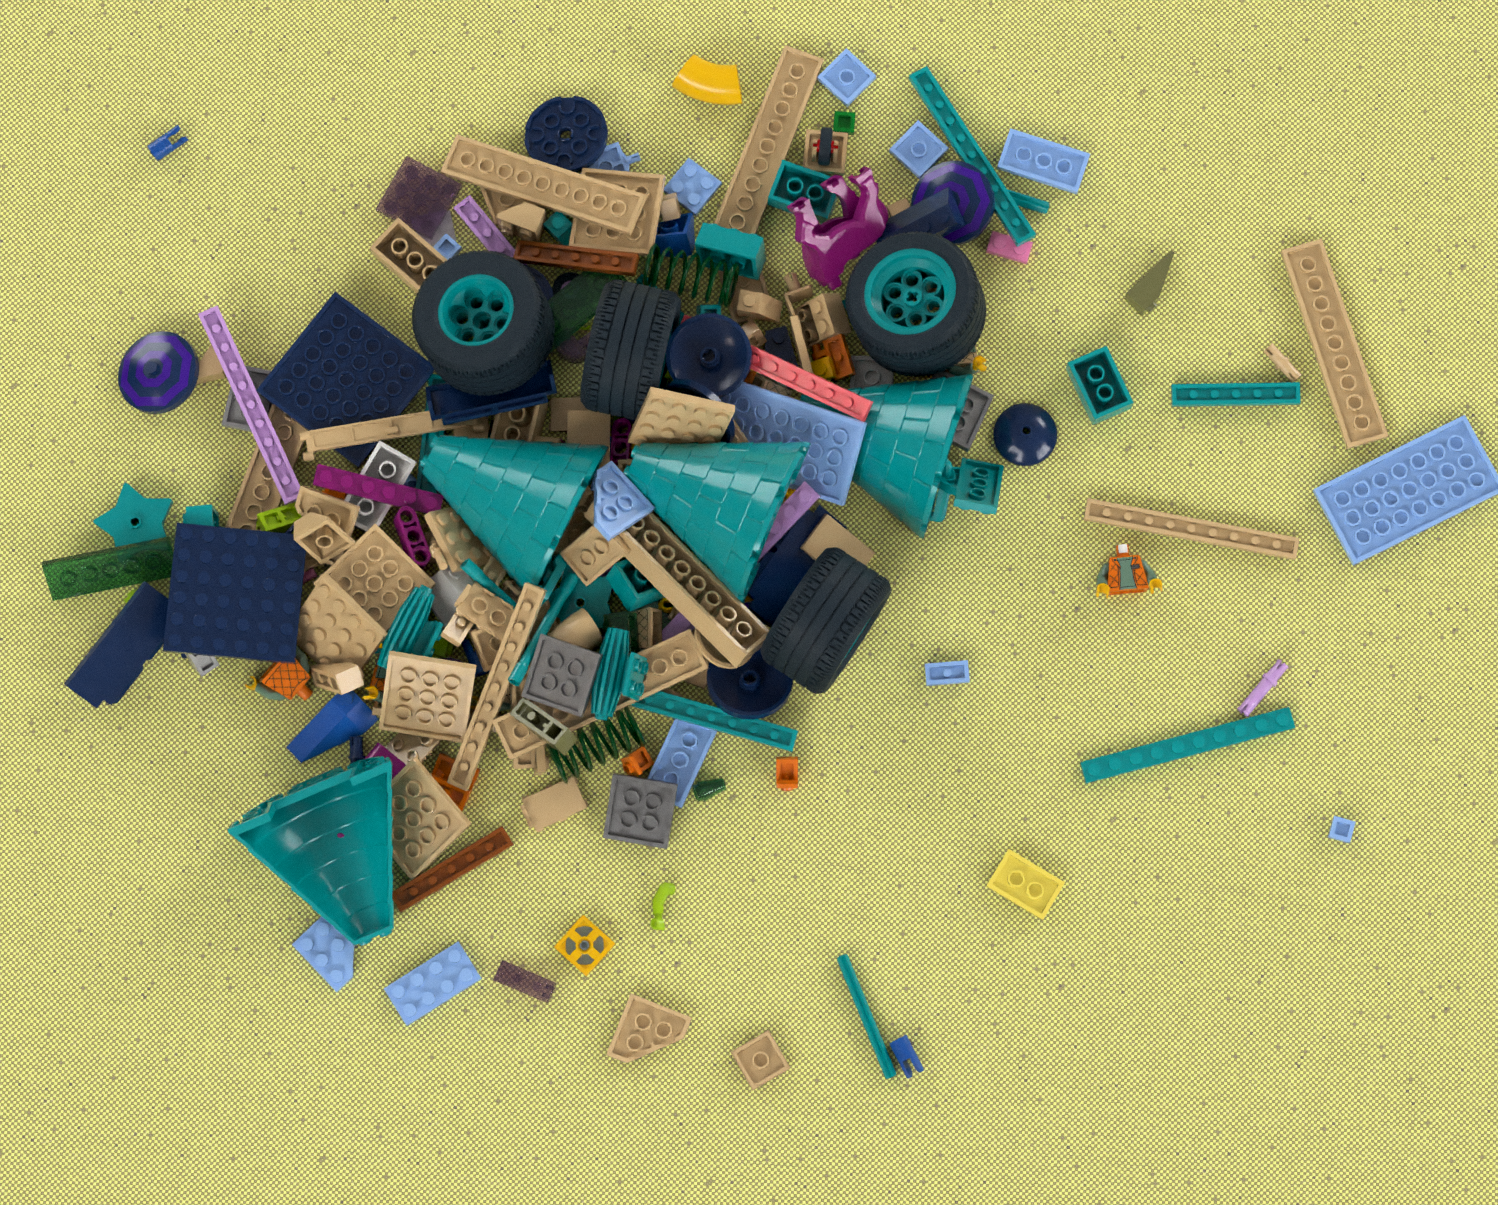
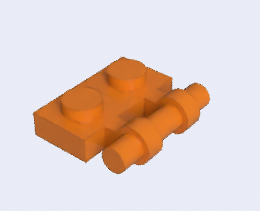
M838 334L822 341L825 348L821 350L820 344L812 346L813 361L827 356L832 358L836 373L834 381L838 382L856 374L844 334Z

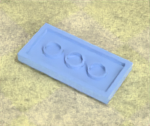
M1010 128L997 169L1077 194L1090 153Z
M677 719L674 720L647 779L678 784L675 806L682 809L717 731Z
M458 941L388 985L384 990L406 1026H409L482 978Z

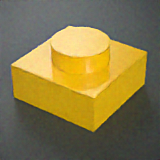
M827 356L810 362L813 374L826 380L836 378L831 357Z

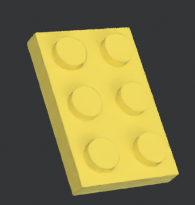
M1008 849L986 887L1043 921L1065 882Z

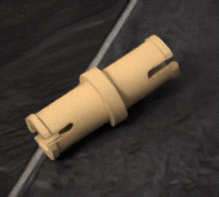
M1274 343L1263 351L1276 365L1275 368L1280 370L1290 382H1294L1302 375L1291 364L1290 358L1288 356L1285 357Z

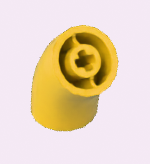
M694 54L684 64L672 83L674 89L699 101L719 105L743 104L737 64H715Z

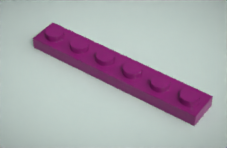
M322 464L317 465L313 486L400 508L409 506L416 512L424 514L440 510L443 496L440 494Z

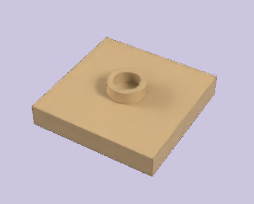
M769 1030L731 1051L752 1091L791 1069Z

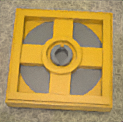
M582 915L554 948L587 977L616 944L585 915Z

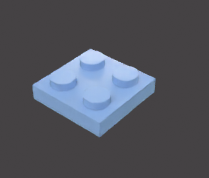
M847 48L817 76V80L846 107L876 79V75Z
M918 120L889 149V152L920 179L948 151L949 147Z
M688 158L664 187V193H677L679 204L697 216L720 188L722 182Z

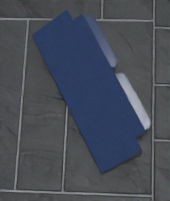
M546 360L536 375H533L534 377L530 378L529 381L527 380L522 386L520 385L518 388L516 387L514 390L512 389L506 393L503 392V394L479 396L478 394L462 392L448 383L425 387L431 420L442 419L445 426L548 403L547 395L557 393L551 360Z
M821 505L817 507L814 513L808 509L775 544L777 551L775 553L767 552L760 562L761 564L747 595L753 599L749 610L770 628L802 578L815 562L800 547L824 514H828L847 529L844 524Z
M144 581L69 676L64 685L95 708H98L103 700L110 705L118 703L143 671L145 661L151 660L164 644L168 598Z

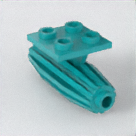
M422 584L420 588L415 586L394 618L388 635L384 639L377 665L387 669L389 651L432 657L435 651L432 647L436 640L439 641L441 639L440 634L444 630L442 628L443 623L436 620L428 621L435 595L431 594L432 589Z
M608 627L599 653L603 654L591 693V714H595V719L607 721L608 717L612 718L621 693L623 696L635 701H639L640 696L643 695V678L648 672L649 664L647 658L637 653L631 652L629 657L630 632L627 630Z

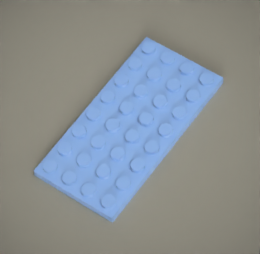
M743 382L732 393L720 397L723 403L735 405L733 420L736 421L741 432L744 433L749 442L786 443L807 441L811 443L795 483L790 484L789 488L797 490L805 481L821 496L820 499L840 506L845 505L865 433L866 422Z
M1463 415L1313 489V493L1350 562L1354 566L1498 495V474L1469 421Z

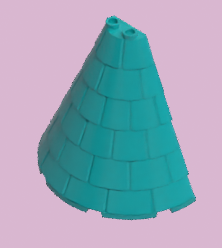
M971 374L847 389L873 401L865 420L867 425L852 481L922 539L925 537L940 480L974 377ZM801 395L800 401L854 418L814 398Z
M435 435L430 444L432 450L429 456L425 454L420 466L423 467L422 473L442 494L455 513L462 518L472 533L480 539L490 554L495 557L509 577L522 590L525 582L539 586L541 578L547 571L552 555L587 486H590L594 474L598 470L609 447L603 444L497 440L496 438H469L440 435L438 437Z
M807 441L786 443H642L640 446H634L631 453L632 463L630 466H626L623 473L655 507L654 511L663 522H666L700 561L705 563L733 595L744 603L761 564L757 561L789 485L795 483L811 443Z
M383 756L358 760L348 765V770L344 771L340 766L294 785L292 789L287 791V796H283L281 793L267 799L243 814L242 823H239L237 820L227 829L229 835L231 834L248 848V851L288 884L293 892L312 906L313 910L332 924L353 945L360 944V946L370 943L372 938L378 935L380 937L387 936L394 929V905L392 900V762L389 757L384 758ZM338 833H342V834H344L345 836L342 837V838H339V837L337 836V834H338Z

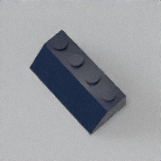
M950 187L888 218L885 230L876 240V243L878 244V242H881L883 239L885 240L887 237L890 238V236L904 232H927L944 237L966 226Z

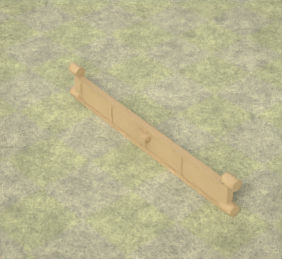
M424 411L304 431L299 433L300 441H306L308 452L303 453L305 462L315 460L314 452L468 426H473L474 433L484 432L483 423L478 424L476 418L444 426L442 419L432 421L430 412Z

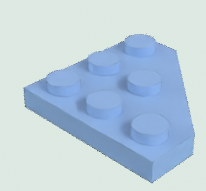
M613 461L599 468L594 474V527L607 541H610L650 514L655 508Z
M322 916L292 944L336 992L353 978L355 945Z

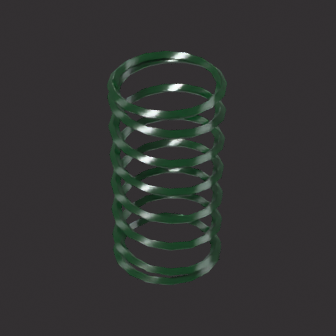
M654 243L651 246L644 267L643 285L649 286L651 283V287H656L660 266L666 253L669 251V273L664 290H669L674 268L679 257L683 254V271L678 288V295L681 296L688 270L696 257L697 268L691 294L692 300L696 298L701 275L707 262L710 261V276L705 302L707 303L710 300L715 277L723 264V283L718 304L721 306L724 301L725 308L730 306L738 281V263L733 264L728 271L727 263L722 259L714 269V261L711 256H708L701 265L698 253L693 254L687 262L685 250L679 251L674 258L671 247L665 248L660 255L658 244ZM654 252L653 263L647 280L648 269L652 254ZM733 275H734L733 284H732L731 292H730V295H729V290H730L732 278H733Z
M628 706L624 710L631 725L621 710L615 712L625 742L609 717L607 721L603 722L612 748L596 723L589 724L599 754L583 729L576 730L586 760L576 744L572 748L589 772H592L593 765L585 742L595 758L603 766H605L606 759L598 736L608 752L616 760H618L619 753L611 730L627 753H631L632 747L625 726L637 744L641 747L645 746L646 742ZM546 744L564 783L568 784V779L557 750ZM572 748L568 753L573 766L566 755L564 756L559 753L574 777L579 779L580 772Z

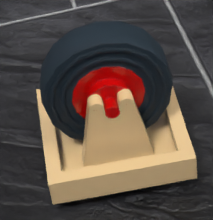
M822 127L821 130L806 129L803 167L822 174L844 176L848 133L833 132L832 128Z

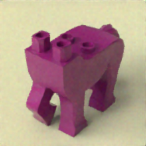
M865 166L859 169L861 174L857 176L852 174L847 177L859 187L860 198L848 187L843 176L834 174L819 184L824 190L834 193L839 198L843 216L834 217L819 224L809 198L800 197L786 207L795 215V241L802 244V258L809 276L817 280L819 286H828L830 290H835L843 284L839 275L844 272L845 264L848 260L857 258L861 251L873 244L883 234L889 218L888 209L878 199L879 183H875L871 168Z

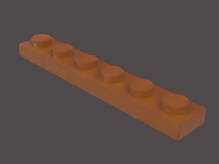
M523 240L517 241L513 255L514 259L523 264L633 277L636 275L640 259L639 255L635 253Z
M503 826L394 890L392 899L402 913L511 848L514 844Z

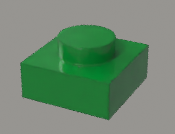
M835 111L833 132L854 135L856 112Z

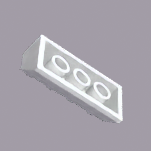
M379 440L360 474L404 485L417 462ZM349 494L344 500L360 506L354 527L363 532H367L375 523L380 526L391 507L389 504Z

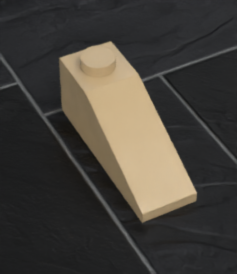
M345 662L309 666L316 687L343 695L364 685L362 679L364 678L363 671L356 664Z

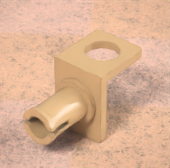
M792 272L791 278L789 274L784 276L789 292L784 294V300L790 316L795 315L792 303L813 296L811 285L801 287L797 274Z

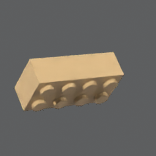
M399 217L370 247L372 255L416 293H418L420 286L423 285L422 283L428 278V275L437 266H440L441 263L448 261Z

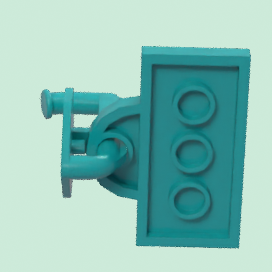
M962 457L960 467H953L951 461L947 458L938 487L934 512H932L929 521L942 522L945 519L950 494L955 495L953 504L955 507H959L962 510L970 509L980 511L983 514L996 515L1004 466Z

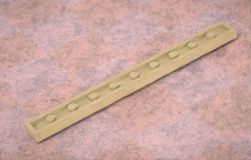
M1087 498L1083 519L1089 522L1290 560H1296L1300 539Z
M525 582L447 780V783L464 791L469 790L494 726L492 720L497 718L510 686L508 678L521 658L547 590L529 582Z

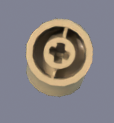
M583 608L571 614L548 635L589 650H594L603 642L597 625Z

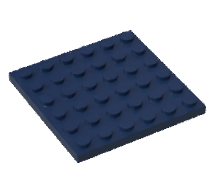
M334 292L256 391L306 430L310 431L400 416L434 374L435 370L428 360L337 292ZM378 442L333 450L359 469Z
M177 523L163 652L295 664L306 550L294 540V534Z

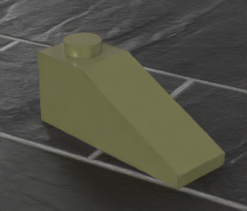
M1172 250L1125 295L1124 299L1142 316L1146 312L1150 314L1158 306L1157 301L1174 256Z
M525 697L510 712L511 716L564 756L578 740L569 728Z

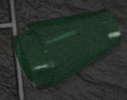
M723 778L697 781L695 785H692L696 800L698 802H705L726 790V785Z

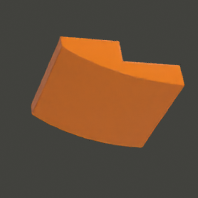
M441 752L431 775L458 808L463 811L481 769L477 768L469 790L464 791L447 783L456 758Z

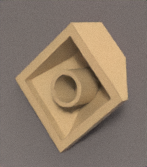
M310 512L294 522V540L320 564L355 545V541L328 516Z

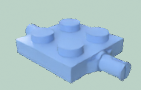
M619 142L607 145L599 159L588 168L630 172L629 164L641 161L638 152L626 157L621 150Z

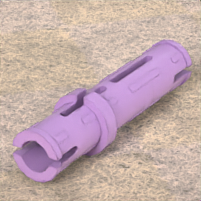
M1278 659L1272 668L1262 675V680L1237 710L1241 714L1244 713L1245 717H1248L1268 691L1278 684V679L1289 667L1285 663L1282 664V661Z

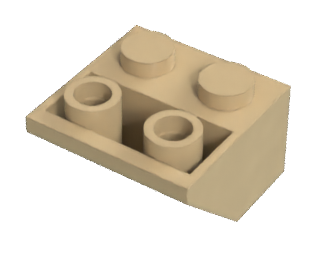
M524 202L498 213L496 219L502 234L509 237L515 235L523 241L540 242L545 230L543 223L547 221L545 209Z
M822 293L794 309L795 315L799 316L807 349L812 348L815 344L823 345L822 341L838 334L846 336L852 333L840 293Z

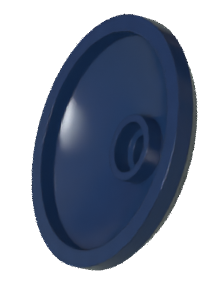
M1030 403L1016 404L1007 408L998 417L993 430L994 444L999 454L1008 462L1018 466H1033L1047 459L1053 452L1057 442L1056 424L1051 415L1043 408ZM1028 428L1030 433L1024 434L1022 430Z

